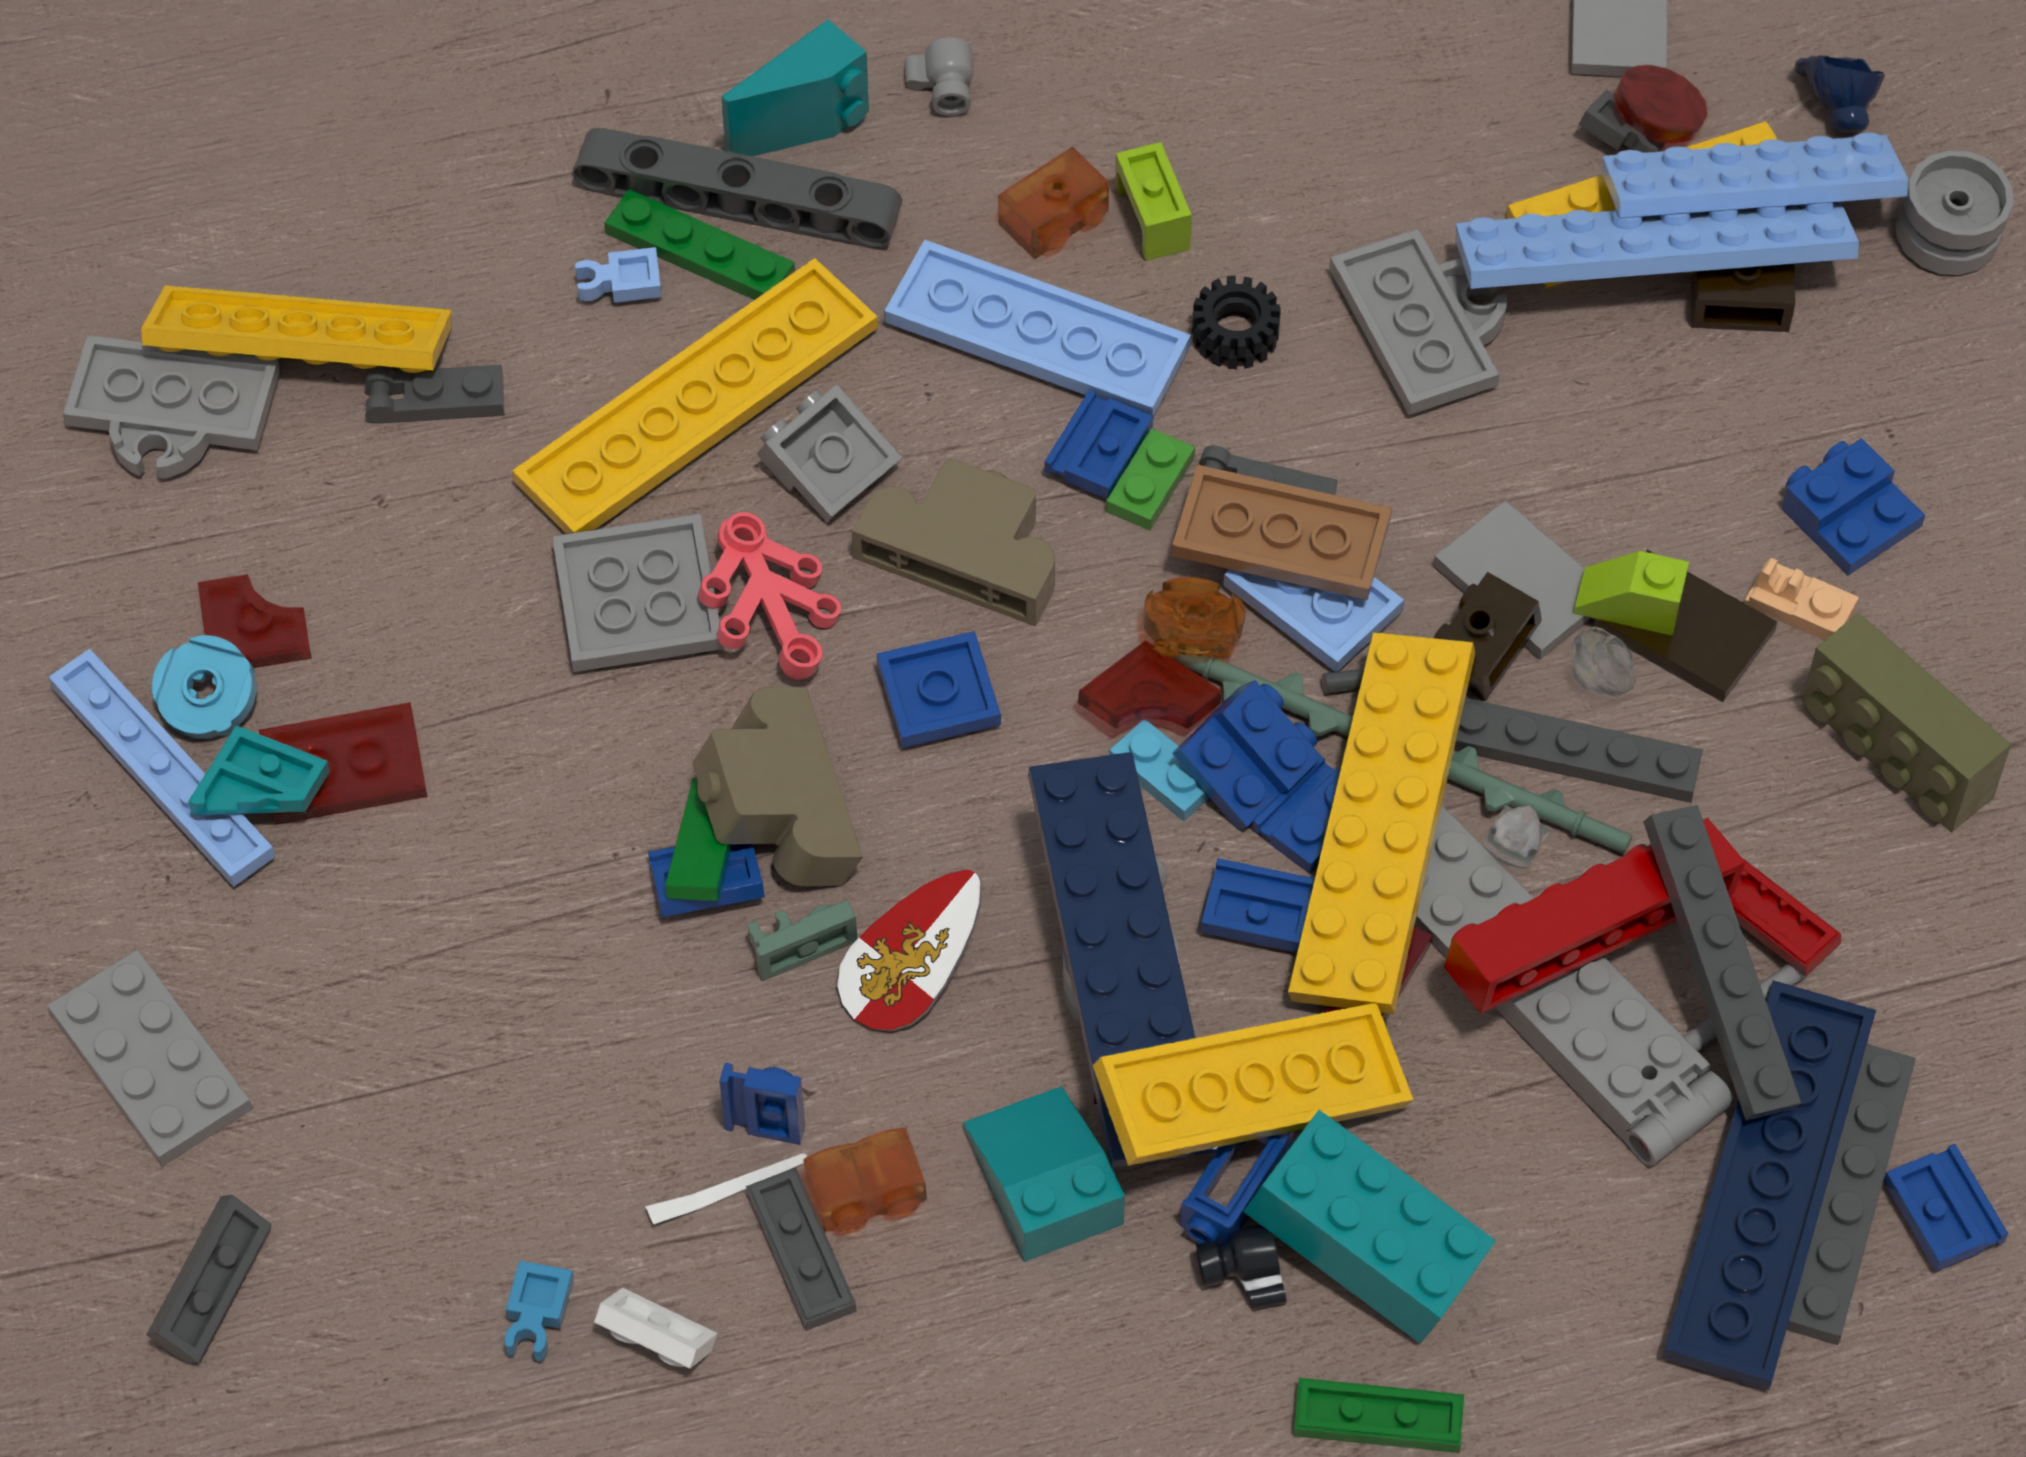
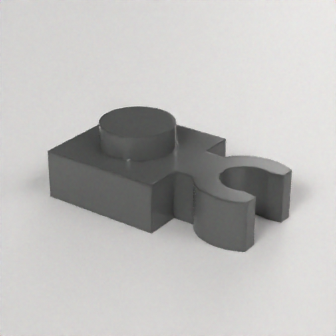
M1605 90L1585 111L1579 122L1580 126L1591 132L1598 140L1609 144L1616 150H1619L1624 144L1630 150L1642 153L1661 152L1669 139L1660 129L1642 124L1641 122L1645 115L1608 90Z

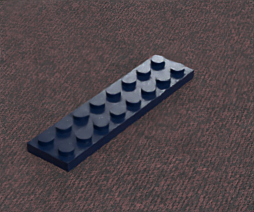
M1132 752L1031 766L1028 771L1029 784L1099 1115L1112 1168L1128 1166L1092 1065L1103 1056L1196 1038ZM1218 1147L1149 1162L1217 1152Z
M1774 980L1766 1003L1801 1104L1792 1110L1746 1120L1738 1099L1662 1357L1765 1390H1770L1876 1013V1010Z

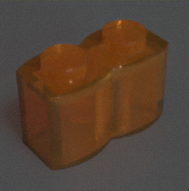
M906 1128L882 1131L863 1138L854 1144L833 1146L803 1159L805 1176L824 1231L853 1232L862 1228L870 1218L876 1215L905 1216L914 1212L920 1203L927 1200L926 1183Z

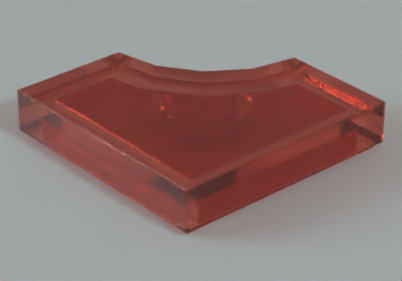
M248 574L198 582L205 635L220 637L234 644L254 668L312 659L304 607H282L266 601L253 589Z
M1145 640L1081 688L1078 694V704L1115 729L1131 721L1150 718L1171 721L1189 729L1221 704L1223 691Z

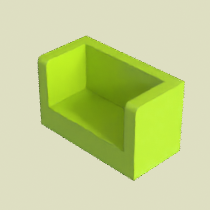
M1162 142L1116 153L1115 188L1119 195L1127 193L1142 229V253L1145 260H1152L1190 250L1192 214Z

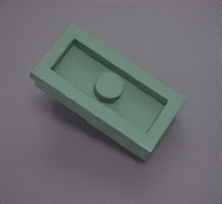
M848 900L833 906H819L794 925H792L785 911L775 912V921L778 931L772 934L763 933L756 921L748 925L749 939L756 951L757 970L762 981L849 946L857 940L856 915Z

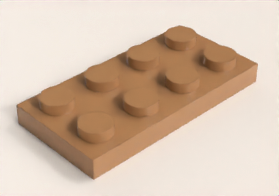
M1196 465L1172 544V556L1368 600L1389 527L1392 508Z

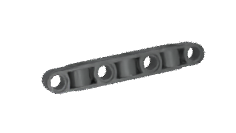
M594 128L586 133L572 172L574 180L582 187L591 191L623 197L628 189L677 210L874 248L884 247L890 242L903 202L901 195L895 189L881 183L606 128Z

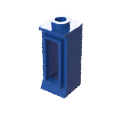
M1293 1131L1257 1139L1266 1144V1147L1227 1207L1210 1199L1209 1196L1242 1144H1246L1247 1141L1220 1146L1187 1199H1184L1182 1202L1180 1227L1184 1228L1186 1233L1200 1244L1215 1241L1221 1245L1228 1242L1232 1232L1243 1228L1250 1217L1244 1213V1210L1292 1146Z

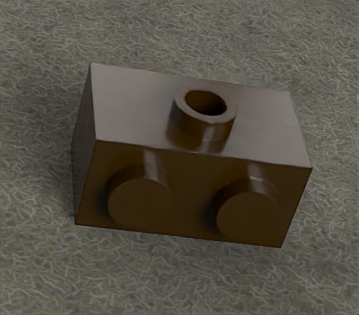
M1795 264L1693 271L1691 280L1692 328L1789 332L1795 308Z
M1489 572L1485 574L1478 585L1473 583L1467 588L1459 603V613L1450 625L1444 623L1433 637L1435 639L1473 642L1475 658L1467 690L1484 700H1487L1542 621L1538 600Z

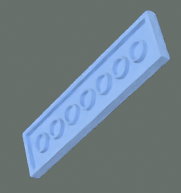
M1841 201L1619 218L1616 209L1614 211L1591 213L1585 210H1574L1565 215L1541 216L1538 214H1525L1519 218L1500 220L1481 217L1470 222L1455 223V241L1471 289L1858 259L1859 249L1858 238Z

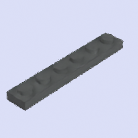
M1465 698L1454 751L1458 752L1470 746L1476 749L1477 756L1689 803L1692 802L1703 752L1702 749L1468 698Z
M1694 805L1652 814L1643 823L1746 1120L1792 1110L1800 1105L1801 1101L1699 807Z
M1869 1044L1866 1045L1787 1331L1839 1345L1914 1068L1915 1057Z

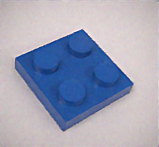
M975 631L876 654L878 670L902 748L1001 725V713Z

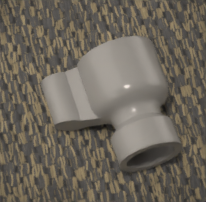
M940 38L927 46L925 54L919 56L910 55L905 58L906 86L912 90L933 88V109L937 113L945 116H956L965 113L970 108V90L967 85L971 82L974 73L972 48L969 43L960 38Z

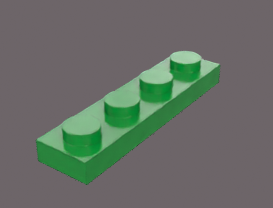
M628 189L604 222L606 235L638 249L656 247L658 258L753 300L795 272V262Z

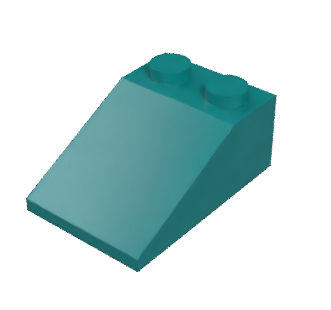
M829 19L824 21L721 96L726 151L757 156L832 138L847 127L857 125L865 117L866 113L869 112L867 51Z
M1062 1086L963 1122L964 1131L1024 1262L1124 1225L1125 1195L1104 1150Z

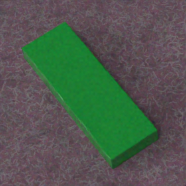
M694 777L665 884L667 899L719 901L733 844H721L717 841L705 802L701 801L698 794V780Z
M1299 1378L1293 1436L1459 1453L1464 1394Z

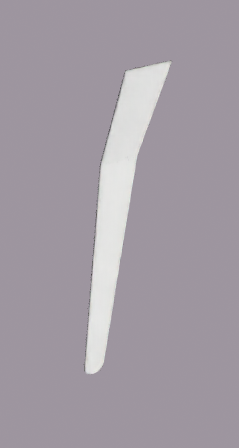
M801 1153L697 1193L648 1205L645 1208L653 1224L702 1209L745 1190L747 1185L797 1167L807 1162L808 1156Z

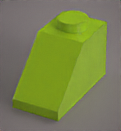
M1636 551L1584 568L1573 614L1673 636L1689 561Z

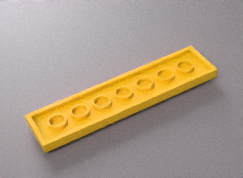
M814 258L512 470L513 480L566 534L595 530L878 328V316Z
M1373 632L1288 990L1291 1002L1341 1008L1375 1003L1378 1005L1380 1013L1395 1014L1475 658L1473 642Z

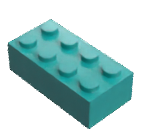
M1320 1109L1244 1210V1213L1420 1344L1443 1317L1496 1242L1494 1238Z

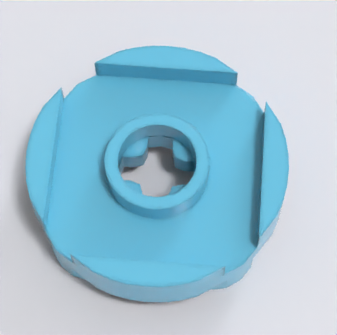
M196 636L188 639L189 643L182 644L176 650L174 647L171 648L160 659L152 679V694L154 701L158 705L159 712L173 729L185 736L197 739L230 736L235 726H239L245 720L253 707L257 691L254 667L234 644L216 636ZM207 675H212V683L216 686L214 693L207 695L205 699H199V694L192 689L195 681L204 682Z

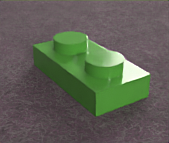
M1151 428L1106 500V512L1151 531L1193 462L1195 447Z

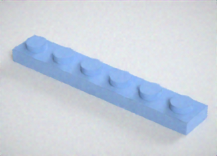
M88 649L48 677L52 689L233 887L275 858L273 847L243 814L196 815L190 812L188 801L205 773L91 649Z

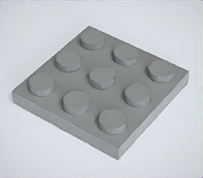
M701 514L552 536L573 672L724 649L717 639V630L720 625L718 609L705 606L698 598V591L703 578L711 574ZM707 588L710 592L715 594L714 588Z

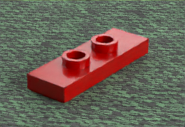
M1743 859L1745 865L1735 894L1729 896L1739 925L1806 977L1841 944V933Z

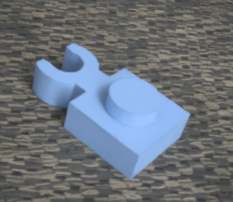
M656 247L609 252V264L600 265L593 260H582L575 263L577 280L593 279L587 283L577 284L579 300L592 301L601 297L604 292H613L614 303L662 297Z

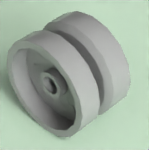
M1945 150L1929 155L1915 166L1908 182V195L1904 197L1895 220L1896 238L1904 253L1920 267L1938 274L1963 275L1977 271L1992 260L2014 205L2013 187L2004 171L1986 157L1970 151Z

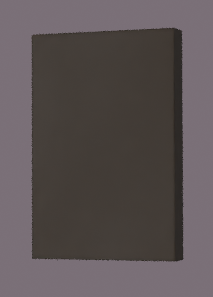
M1687 571L1673 636L1600 619H1595L1593 628L1724 702L1774 634L1777 621Z

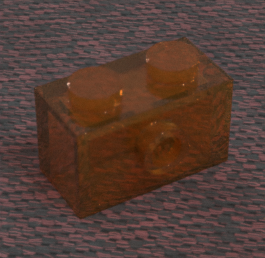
M1073 146L998 195V224L1034 260L1049 250L1060 248L1071 235L1085 226L1096 224L1109 210V181Z

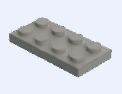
M138 949L47 1005L52 1018L161 1167L253 1110L250 1099Z

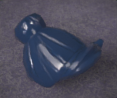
M1819 55L1817 57L1799 58L1795 62L1794 70L1801 76L1808 77L1816 97L1831 111L1830 126L1833 132L1850 135L1867 128L1870 121L1865 108L1877 96L1885 77L1884 72L1871 71L1864 59L1848 57L1834 58Z

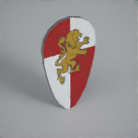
M960 870L943 875L922 885L876 920L850 946L840 964L837 986L842 1005L854 1020L872 1030L894 1032L912 1026L929 1012L952 977L976 926L981 907L982 882L975 872Z

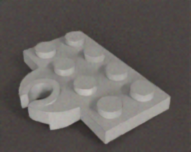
M1419 229L1330 257L1329 269L1408 415L1498 386L1500 374L1484 345L1493 341L1503 328L1507 297L1506 294L1496 295L1494 300L1487 305H1476L1469 301V298L1472 296H1489L1496 292L1497 287L1471 289L1461 259L1451 260L1438 265Z
M87 335L63 411V418L66 426L109 431L111 444L118 461L130 472L139 476L145 470L142 461L144 453L151 449L165 450V453L156 460V469L159 479L169 478L189 470L200 461L209 444L258 450L280 373L278 359L261 360L254 356L239 354L213 356L206 351L188 349L178 352H165L158 347L142 346V342Z

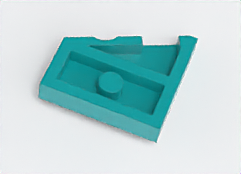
M236 725L188 801L190 812L196 815L305 812L329 774L328 761Z

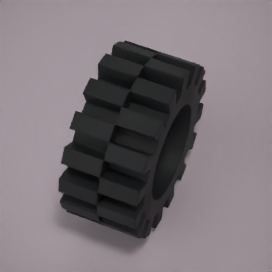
M1227 276V285H1222L1220 279H1216L1211 283V290L1205 286L1200 291V297L1195 299L1193 306V343L1195 348L1200 346V355L1206 359L1213 354L1212 364L1220 367L1222 361L1227 360L1228 369L1236 370L1237 361H1243L1245 369L1253 367L1254 357L1260 363L1265 361L1268 351L1273 353L1279 340L1281 309L1280 304H1276L1277 297L1274 292L1266 294L1267 285L1259 282L1255 288L1252 287V278L1244 276L1243 284L1236 283V276ZM1239 314L1250 318L1255 324L1246 330L1233 331L1222 327L1217 321L1226 315Z

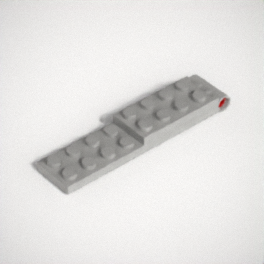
M1441 805L1415 926L1433 935L1431 943L1447 958L1451 939L1460 928L1470 923L1478 925L1497 916L1502 909L1510 904L1518 903L1521 905L1534 898ZM1604 956L1494 1007L1630 1147L1634 1155L1647 1166L1656 1164L1733 1105L1731 1091L1718 1075L1708 1071L1710 1064Z

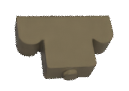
M947 459L944 462L921 504L916 503V499L911 492L901 487H884L876 491L870 497L852 530L853 559L1035 627L1055 587L1054 550L1042 539L1028 537L1036 523V491L1032 487L1008 479L1000 472L994 470L985 471L955 459Z
M807 687L759 688L750 697L734 722L732 729H714L693 760V767L698 780V794L701 801L705 802L715 837L721 844H776L778 847L773 855L774 867L785 881L793 885L803 887L843 886L863 858Z

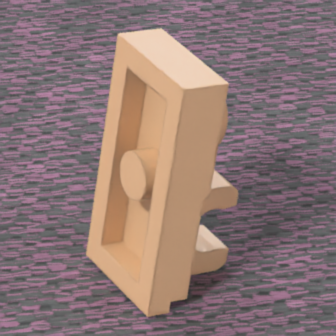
M1769 558L1760 571L1744 603L1763 614L1825 640L1851 619L1857 607L1859 597L1814 577H1808L1797 568L1795 571L1778 564V560Z

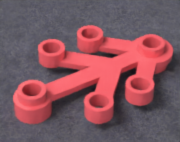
M748 512L735 513L727 518L719 528L718 543L724 552L712 574H708L703 578L698 591V598L702 604L709 608L724 606L731 591L729 581L742 562L750 579L731 614L723 617L717 630L719 643L728 649L741 648L745 644L750 631L749 622L761 602L782 647L779 654V664L783 672L789 678L795 680L808 678L817 671L823 654L822 647L812 636L798 632L784 600L808 611L811 623L823 629L831 628L837 623L841 612V604L832 595L818 594L808 589L817 584L822 572V563L817 557L811 554H800L768 539L765 525L756 515ZM765 560L789 569L791 580L770 571ZM799 568H807L813 574L803 573ZM707 588H716L721 594H714ZM818 608L828 609L832 614H823ZM726 629H736L740 635L730 634ZM794 659H799L804 663L797 662Z

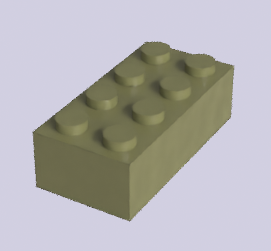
M1857 613L1816 647L1802 702L1806 704L1808 711L1815 719L1827 723L1839 733L1854 753L1864 755L1879 768L1889 784L1895 788H1901L1912 797L1929 819L1940 822L1952 833L1994 798L2011 743L1866 618Z

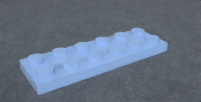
M1870 132L1860 133L1851 138L1832 139L1827 136H1814L1807 141L1797 142L1770 139L1757 145L1737 146L1732 143H1720L1712 148L1689 149L1676 146L1662 152L1642 153L1636 150H1625L1617 155L1602 156V175L1619 218L1907 197L1909 179L1887 135Z
M925 239L884 310L885 323L1084 395L1091 389L1096 392V396L1106 401L1112 398L1153 417L1191 346V334Z

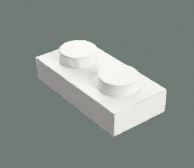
M623 1287L600 1303L594 1323L609 1329L614 1338L625 1343H638L658 1353V1357L665 1363L677 1367L692 1368L712 1352L718 1333Z

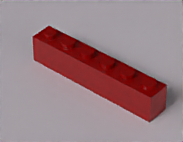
M1703 819L1730 896L1735 894L1745 861L1710 819ZM1646 844L1637 845L1629 850L1624 857L1607 865L1602 863L1596 864L1589 868L1581 877L1564 885L1561 883L1553 884L1546 888L1538 897L1521 905L1518 903L1510 904L1502 909L1497 916L1478 925L1470 923L1463 926L1451 939L1444 969L1479 1013L1482 1014L1677 921L1651 844L1648 846Z

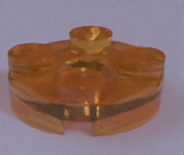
M1196 577L1174 578L1163 582L1162 591L1153 595L1152 589L1147 594L1143 612V626L1146 633L1154 640V649L1161 655L1175 657L1183 654L1189 656H1211L1219 659L1227 658L1234 653V646L1243 634L1245 621L1243 602L1233 592L1232 599L1219 593L1220 584L1211 580ZM1187 615H1196L1197 618H1192Z

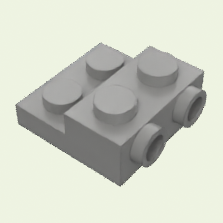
M837 384L824 395L818 389L811 393L797 406L796 410L800 415L789 424L782 418L772 425L761 436V440L765 444L757 454L789 492L796 487L827 523L894 468L902 459L898 452Z

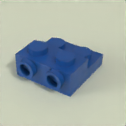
M1862 438L1850 446L1845 441L1838 442L1826 453L1823 458V464L1814 470H1811L1807 465L1802 466L1786 482L1787 489L1782 510L1847 576L1923 526L1925 514L1892 483L1895 470Z
M1256 680L1238 687L1172 752L1175 758L1238 830L1248 827L1281 793L1290 790L1322 758L1314 748L1317 745V738L1311 729L1300 722L1293 724L1281 710L1284 706V700L1279 692L1268 684L1259 685Z

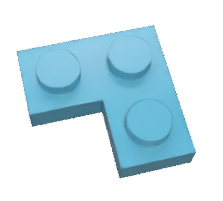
M1144 718L1109 750V755L1132 752L1140 786L1184 822L1210 797L1172 754L1179 746Z

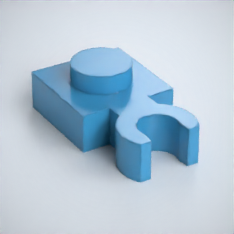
M519 1260L506 1306L507 1318L518 1320L508 1328L505 1334L507 1355L514 1356L517 1344L522 1339L530 1338L536 1341L533 1349L535 1360L542 1361L548 1352V1341L544 1328L549 1326L561 1329L574 1282L572 1270Z

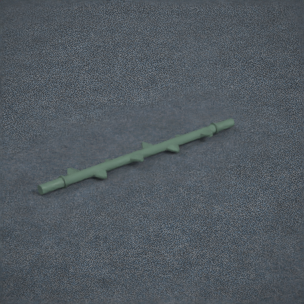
M1168 637L1163 640L1158 653L1160 657L1203 674L1202 677L1206 680L1212 678L1223 683L1224 701L1238 687L1256 680L1259 685L1268 684L1279 692L1284 700L1282 709L1308 719L1309 727L1315 736L1319 737L1331 731L1349 736L1353 716L1304 696L1303 679L1299 673L1294 672L1273 683L1219 660L1216 654L1207 655ZM1470 746L1452 756L1447 779L1482 793L1486 809L1494 812L1510 805L1569 830L1574 837L1577 835L1583 836L1623 854L1628 850L1633 835L1586 816V812L1583 810L1579 813L1565 807L1561 791L1552 789L1537 795L1478 769L1476 749Z

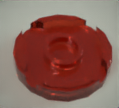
M1638 65L1625 71L1614 92L1615 106L1624 121L1631 126L1636 122L1639 126L1645 128L1642 134L1656 141L1665 143L1687 142L1694 137L1695 133L1700 131L1708 115L1705 99L1690 81L1670 69L1655 65Z

